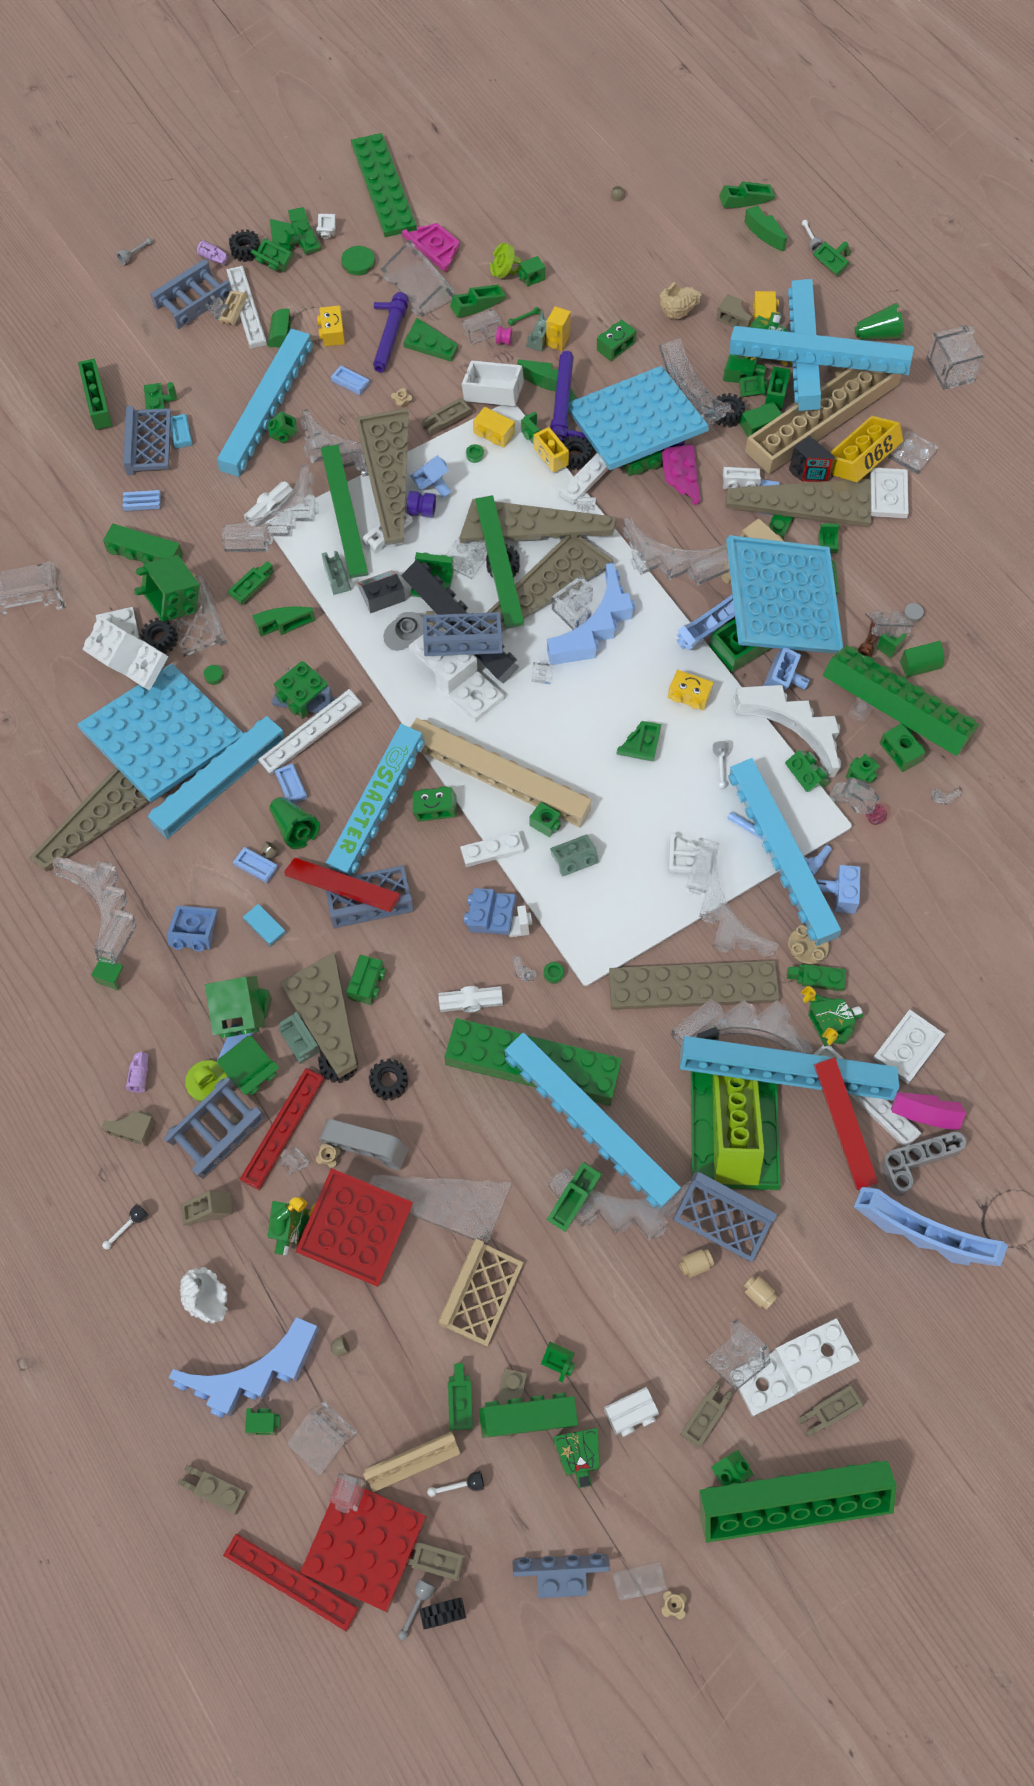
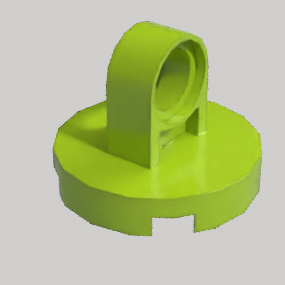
M500 243L493 253V256H495L494 263H490L491 274L499 279L504 278L508 273L518 274L520 262H522L521 258L514 255L512 245ZM512 264H519L517 267H512Z
M205 1060L194 1064L189 1069L185 1077V1086L189 1095L195 1101L202 1102L215 1089V1085L228 1076L217 1062Z

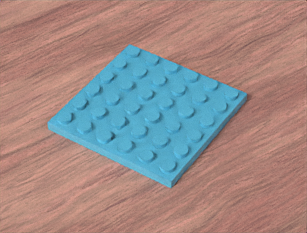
M662 366L569 402L568 407L569 414L609 470L709 431L706 421Z
M732 535L726 538L739 645L779 649L788 648L790 650L834 654L843 648L830 547Z
M172 663L160 671L150 690L137 685L77 724L82 733L150 803L206 766L214 757L222 754L227 746L234 744L243 734Z

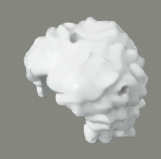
M202 1267L199 1270L197 1268L188 1270L180 1281V1296L184 1309L190 1312L191 1316L199 1317L206 1323L214 1324L215 1322L223 1321L228 1310L225 1307L228 1294L225 1290L226 1286L217 1280L216 1273L208 1270L206 1267Z

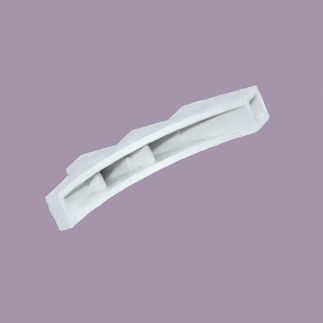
M782 685L737 687L733 696L737 715H754L768 718L793 730L815 751L823 768L828 773L827 778L835 777L841 768V760L837 757V744L835 741L840 734V726L836 722L835 716L813 717L814 712L810 708L809 700L787 702V694L783 691Z

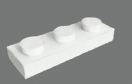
M519 831L460 846L466 867L524 852Z

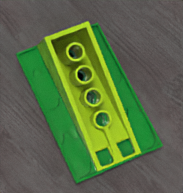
M690 1071L691 1178L694 1172H700L730 1189L780 1190L777 1084Z

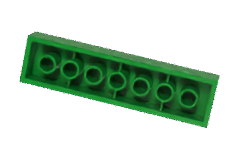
M846 645L833 655L822 675L955 756H958L968 745L980 725L972 717L961 714L955 707L946 705L940 698L929 695L923 688L912 685L906 678L897 676L888 667L880 666L871 657L860 654L857 649Z
M455 1019L444 1056L446 1066L537 1088L532 1081L528 1083L520 1075L522 1071L517 1066L513 1068L505 1060V1049L521 1035L520 1033L463 1019ZM528 1036L594 1102L611 1106L622 1058Z
M873 1461L869 1464L848 1465L836 1469L827 1468L822 1471L802 1472L791 1476L781 1475L772 1479H756L746 1483H731L727 1486H710L699 1490L700 1520L705 1541L709 1543L894 1514L897 1485L889 1462Z

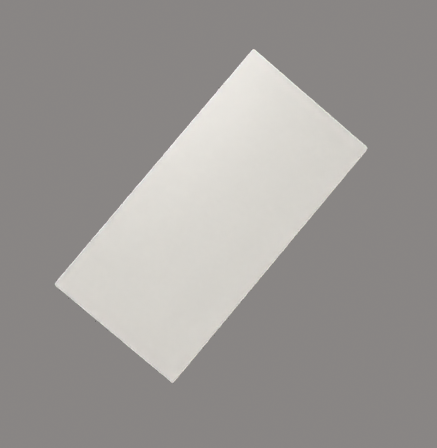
M500 405L492 410L515 421V434L504 448L474 434V419L407 452L405 512L407 513L409 491L420 492L422 496L425 493L436 494V509L434 518L423 517L421 513L418 516L410 515L413 522L404 529V542L384 545L376 553L371 549L370 545H366L362 541L364 535L380 523L368 472L347 482L368 575L356 578L349 577L330 491L266 522L265 526L401 724L411 727L416 718L427 720L433 726L444 728L449 733L461 736L472 744H478L491 753L495 752L508 761H515L519 766L525 769H532L536 774L542 777H549L555 783L566 785L572 791L579 794L583 793L592 800L591 810L580 828L561 819L560 829L548 837L529 826V817L535 810V806L423 754L444 786L452 787L457 796L458 806L482 840L519 831L524 852L500 858L496 861L582 985L587 987L609 974L613 969L623 966L779 872L774 870L771 864L772 857L763 848V840L727 819L729 814L733 812L752 825H755L753 820H749L746 815L744 802L740 803L737 797V788L732 786L728 779L731 766L753 758L804 857L849 831L851 823L821 786L817 785L810 792L804 790L785 764L795 753L767 718L736 714L733 696L737 687H741V685L705 640H702L691 650L686 648L683 650L677 642L679 638L676 635L679 633L678 630L682 626L689 624L690 621L616 529H614L611 536L591 537V535L587 534L579 536L614 560L615 570H618L620 575L619 586L622 585L624 593H629L630 599L635 602V611L632 613V619L616 622L617 630L614 631V638L598 641L599 650H596L595 658L550 665L547 653V639L561 636L576 629L596 612L607 589L605 570L525 617L524 625L503 630L502 644L505 646L503 650L506 653L511 652L517 658L515 663L520 668L503 684L477 658V671L504 695V699L478 721L475 722L436 686L435 673L413 654L409 647L396 651L386 646L383 637L384 631L400 614L415 612L423 617V615H426V611H433L422 598L411 595L412 587L401 576L414 563L416 552L453 557L454 573L451 589L456 594L454 598L458 602L462 600L468 606V613H486L499 601L494 579L487 572L486 568L487 550L485 541L482 540L483 543H477V540L465 541V544L460 543L459 537L472 499L493 495L496 502L604 515L587 492L574 505L559 496L560 490L574 476L567 467L553 473L534 450V444L527 440L521 432V419L525 416L517 405ZM473 444L480 445L484 449V458L477 463H472L466 458V449ZM437 455L446 462L449 469L442 479L452 491L444 498L441 497L434 485H429L420 490L410 477L413 472ZM566 535L559 536L557 539H553V536L541 537L538 540L515 541L511 540V538L504 539L508 548L510 546L514 547V550L516 549L520 556V568L516 576L513 577L514 583L519 582ZM334 551L338 552L351 591L333 595L321 553L327 552L329 558L334 557ZM391 570L394 571L404 587L405 601L370 614L357 586V582ZM677 669L714 682L712 693L704 711L693 709L683 703H676L668 698L669 687ZM473 694L471 697L473 699H480L482 696L480 694ZM641 721L661 724L654 762L616 755L617 748L624 744L627 737L636 730ZM718 741L727 742L729 747L727 755L723 757L725 788H720L718 785L720 782L719 757L713 753V743ZM544 819V820H542V821H544V822H550L551 820H549V819ZM670 833L676 834L677 838L686 843L689 841L697 848L710 852L709 875L668 872ZM587 834L596 847L599 862L569 875L561 876L559 866L551 855L550 848Z

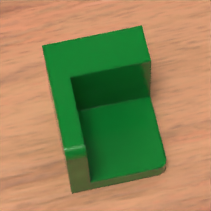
M890 632L887 635L882 634L877 649L892 659L903 647L907 634L903 633L899 638Z
M100 957L91 976L96 983L118 990L120 986L117 983V979L123 966Z

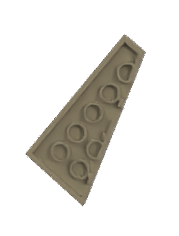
M333 952L281 981L280 985L336 1075L340 1078L358 1067L337 960Z

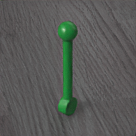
M535 307L531 312L515 319H509L508 324L514 325L515 322L530 315H538L541 310L539 307Z

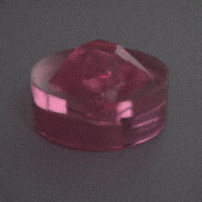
M874 804L867 809L866 818L871 824L878 825L886 820L887 811L882 805Z

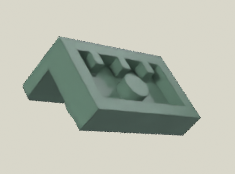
M587 834L550 848L551 855L559 866L561 876L569 875L599 862L596 847Z

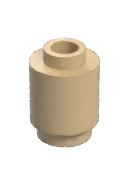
M699 1249L681 1257L682 1262L679 1263L681 1272L684 1276L688 1275L689 1278L710 1270V1267L714 1266L708 1249Z
M752 1276L744 1284L746 1288L744 1293L765 1310L778 1297L774 1293L775 1290L760 1276L757 1278Z

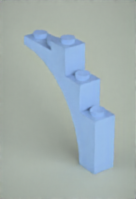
M614 563L606 564L605 577L607 589L596 612L576 629L561 636L547 639V653L550 665L595 658L596 650H599L598 641L614 638V631L617 630L616 622L632 619V613L635 611V602L630 599L629 593H624L623 586H619L620 575L619 571L615 570Z
M733 594L701 617L682 626L678 630L679 633L676 636L679 639L677 642L683 650L685 648L691 650L706 637L711 636V633L735 618Z
M862 1187L854 1205V1208L884 1232L903 1235L918 1248L936 1250L951 1263L970 1265V1262L1001 1267L1008 1245L1003 1241L971 1235L926 1218L893 1200L879 1189Z
M296 1317L289 1331L278 1345L262 1359L244 1369L213 1376L191 1375L173 1369L169 1379L174 1381L173 1386L180 1390L186 1391L187 1388L195 1391V1396L204 1400L210 1397L206 1404L212 1409L210 1413L220 1418H223L224 1415L231 1417L243 1391H245L244 1396L255 1401L257 1397L264 1399L275 1373H277L276 1378L289 1383L290 1379L297 1382L317 1337L319 1328Z

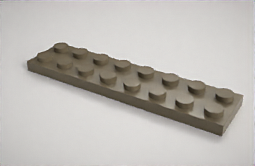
M775 961L609 968L611 1010L779 1002Z

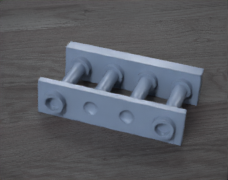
M203 259L150 293L153 306L157 310L165 306L174 314L176 328L180 329L221 301L227 299L230 291H232L230 281L226 280L220 284L211 276L209 262ZM206 280L214 289L207 293L198 285L200 282ZM191 288L201 296L194 302L185 294ZM179 297L187 306L179 310L171 301Z
M228 1077L220 1080L215 1085V1089L178 1125L170 1128L167 1136L164 1138L171 1145L178 1142L195 1161L196 1166L192 1170L203 1179L267 1117L259 1108L249 1109L231 1090L235 1082ZM224 1095L243 1114V1119L238 1124L234 1125L215 1105ZM208 1111L227 1130V1135L222 1140H218L200 1121ZM191 1127H194L212 1146V1150L206 1156H202L183 1136Z

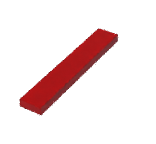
M295 857L284 871L287 877L390 913L401 898L400 893Z
M833 1057L813 1064L855 1188L860 1190L862 1187L877 1184L878 1180L836 1058Z
M305 1068L240 1177L241 1182L260 1191L324 1082V1076Z
M237 1533L223 1554L227 1559L346 1632L359 1610L358 1607Z

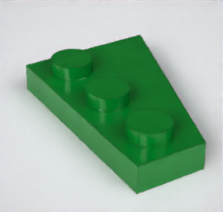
M416 318L403 342L405 348L452 362L458 351L457 343L419 318Z

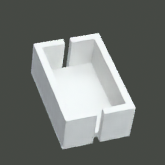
M471 361L462 382L464 401L515 406L524 384L522 365Z

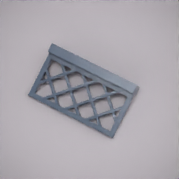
M126 406L123 464L127 475H134L135 471L169 469L170 408L134 410L133 406ZM160 415H166V418L161 422L156 419ZM139 416L149 417L145 422L139 420ZM153 421L158 424L153 429L148 427ZM161 428L166 430L161 436L156 433ZM143 429L147 430L148 433L143 437L138 434ZM152 435L157 438L152 443L147 441ZM160 442L165 444L161 450L156 448ZM142 443L148 446L143 451L138 449ZM151 450L155 451L156 454L151 458L146 455ZM161 456L165 459V463H156L155 460ZM142 457L147 460L144 464H137V461Z
M500 612L423 615L424 656L503 653ZM469 620L476 621V623H474L473 625H470L467 622ZM487 620H497L493 624L486 622ZM449 621H455V622H457V623H456L455 625H453V626H451L450 624H448ZM427 622H436L438 624L432 627ZM480 625L486 627V629L483 631H480L477 628ZM461 626L467 628L464 632L458 630ZM444 627L448 630L442 633L438 629Z
M404 865L351 876L368 883L373 878H379L382 881L378 886L383 887L387 882L394 886L391 891L396 892L398 888L405 891L406 895L400 896V900L391 913L364 903L356 905L353 903L355 900L350 899L348 901L342 898L341 895H336L326 890L333 928L414 912ZM401 873L402 875L398 882L390 879L393 874ZM338 901L346 904L340 909L334 910L333 908Z
M694 1172L691 1183L672 1220L749 1262H753L777 1214L700 1172ZM695 1187L703 1191L705 1200L693 1202L691 1194ZM707 1193L710 1194V1195H712L713 1197H712V1198H708ZM719 1199L722 1201L725 1210L713 1214L710 1201ZM706 1203L710 1215L698 1218L695 1206ZM691 1207L695 1220L686 1222L680 1219L683 1210ZM738 1209L742 1212L744 1221L733 1224L729 1212ZM726 1213L729 1226L718 1229L715 1216ZM711 1218L715 1230L706 1233L702 1230L700 1221ZM758 1220L764 1223L761 1232L753 1235L749 1222ZM746 1224L749 1236L738 1239L734 1227ZM731 1228L734 1241L725 1243L722 1241L719 1232ZM751 1240L753 1248L750 1255L742 1252L739 1242ZM736 1244L737 1249L730 1245Z

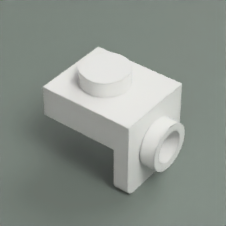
M318 214V227L316 228L318 236L324 239L335 237L336 215Z
M525 905L517 907L518 916L513 917L509 937L530 935L528 925H532L531 912L526 913Z

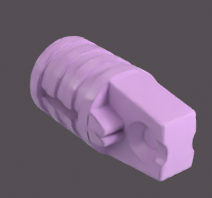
M202 240L197 247V254L211 262L225 265L229 258L217 246L205 240Z
M144 1052L134 1054L133 1061L130 1063L126 1084L128 1091L136 1093L145 1091L148 1074V1054Z

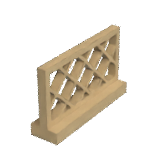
M475 1239L436 1325L447 1328L487 1347L524 1262L484 1244L481 1240ZM484 1251L493 1254L496 1261L495 1264L487 1267L484 1266L482 1261ZM510 1262L516 1265L514 1273L505 1277L501 1264ZM480 1263L481 1269L476 1270ZM497 1266L502 1278L490 1282L486 1270ZM483 1271L487 1284L475 1288L472 1278L474 1274ZM511 1278V1280H510V1282H509V1285H508L506 1279ZM503 1281L506 1292L504 1295L496 1298L492 1285ZM471 1284L472 1290L467 1291L469 1285ZM489 1287L493 1299L481 1303L477 1290ZM474 1292L478 1305L466 1309L463 1299L465 1295ZM502 1299L499 1305L497 1300ZM494 1302L497 1309L496 1315L487 1319L482 1306ZM460 1306H462L463 1311L458 1312ZM479 1307L483 1320L472 1324L468 1311ZM464 1313L469 1326L460 1329L452 1325L455 1317ZM493 1320L491 1326H489L488 1321ZM485 1323L488 1330L485 1340L476 1336L473 1327ZM470 1329L471 1333L466 1332L464 1330Z
M451 1431L365 1469L363 1474L365 1480L370 1484L372 1492L376 1493L461 1454Z

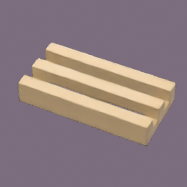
M230 291L218 318L220 323L225 322L226 324L231 323L235 325L248 297L245 292Z

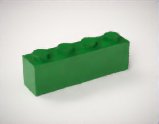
M95 358L78 362L89 413L95 430L113 426Z
M113 523L103 539L105 548L110 554L120 555L129 560H137L142 563L179 555L180 558L183 556L180 543Z
M566 1393L553 1394V1399L546 1400L544 1395L530 1397L531 1401L522 1402V1398L510 1399L508 1404L499 1405V1401L486 1402L485 1407L479 1409L482 1438L577 1426L574 1396L567 1397Z

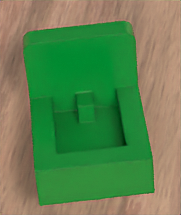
M755 375L739 378L740 396L765 394L767 381L764 379V376Z
M535 411L521 419V432L533 444L534 434L540 431L536 426L537 413Z
M826 523L820 525L818 545L830 547V553H838L839 524Z
M549 1342L541 1365L561 1373L558 1381L563 1383L566 1375L571 1376L575 1363L572 1360L575 1353Z

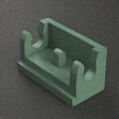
M541 311L539 320L533 332L529 334L526 347L541 352L546 345L547 318L544 317V311Z
M334 551V557L329 558L327 552L321 553L333 595L351 591L338 552Z
M297 1012L279 1023L281 1035L300 1064L320 1053L317 1043Z

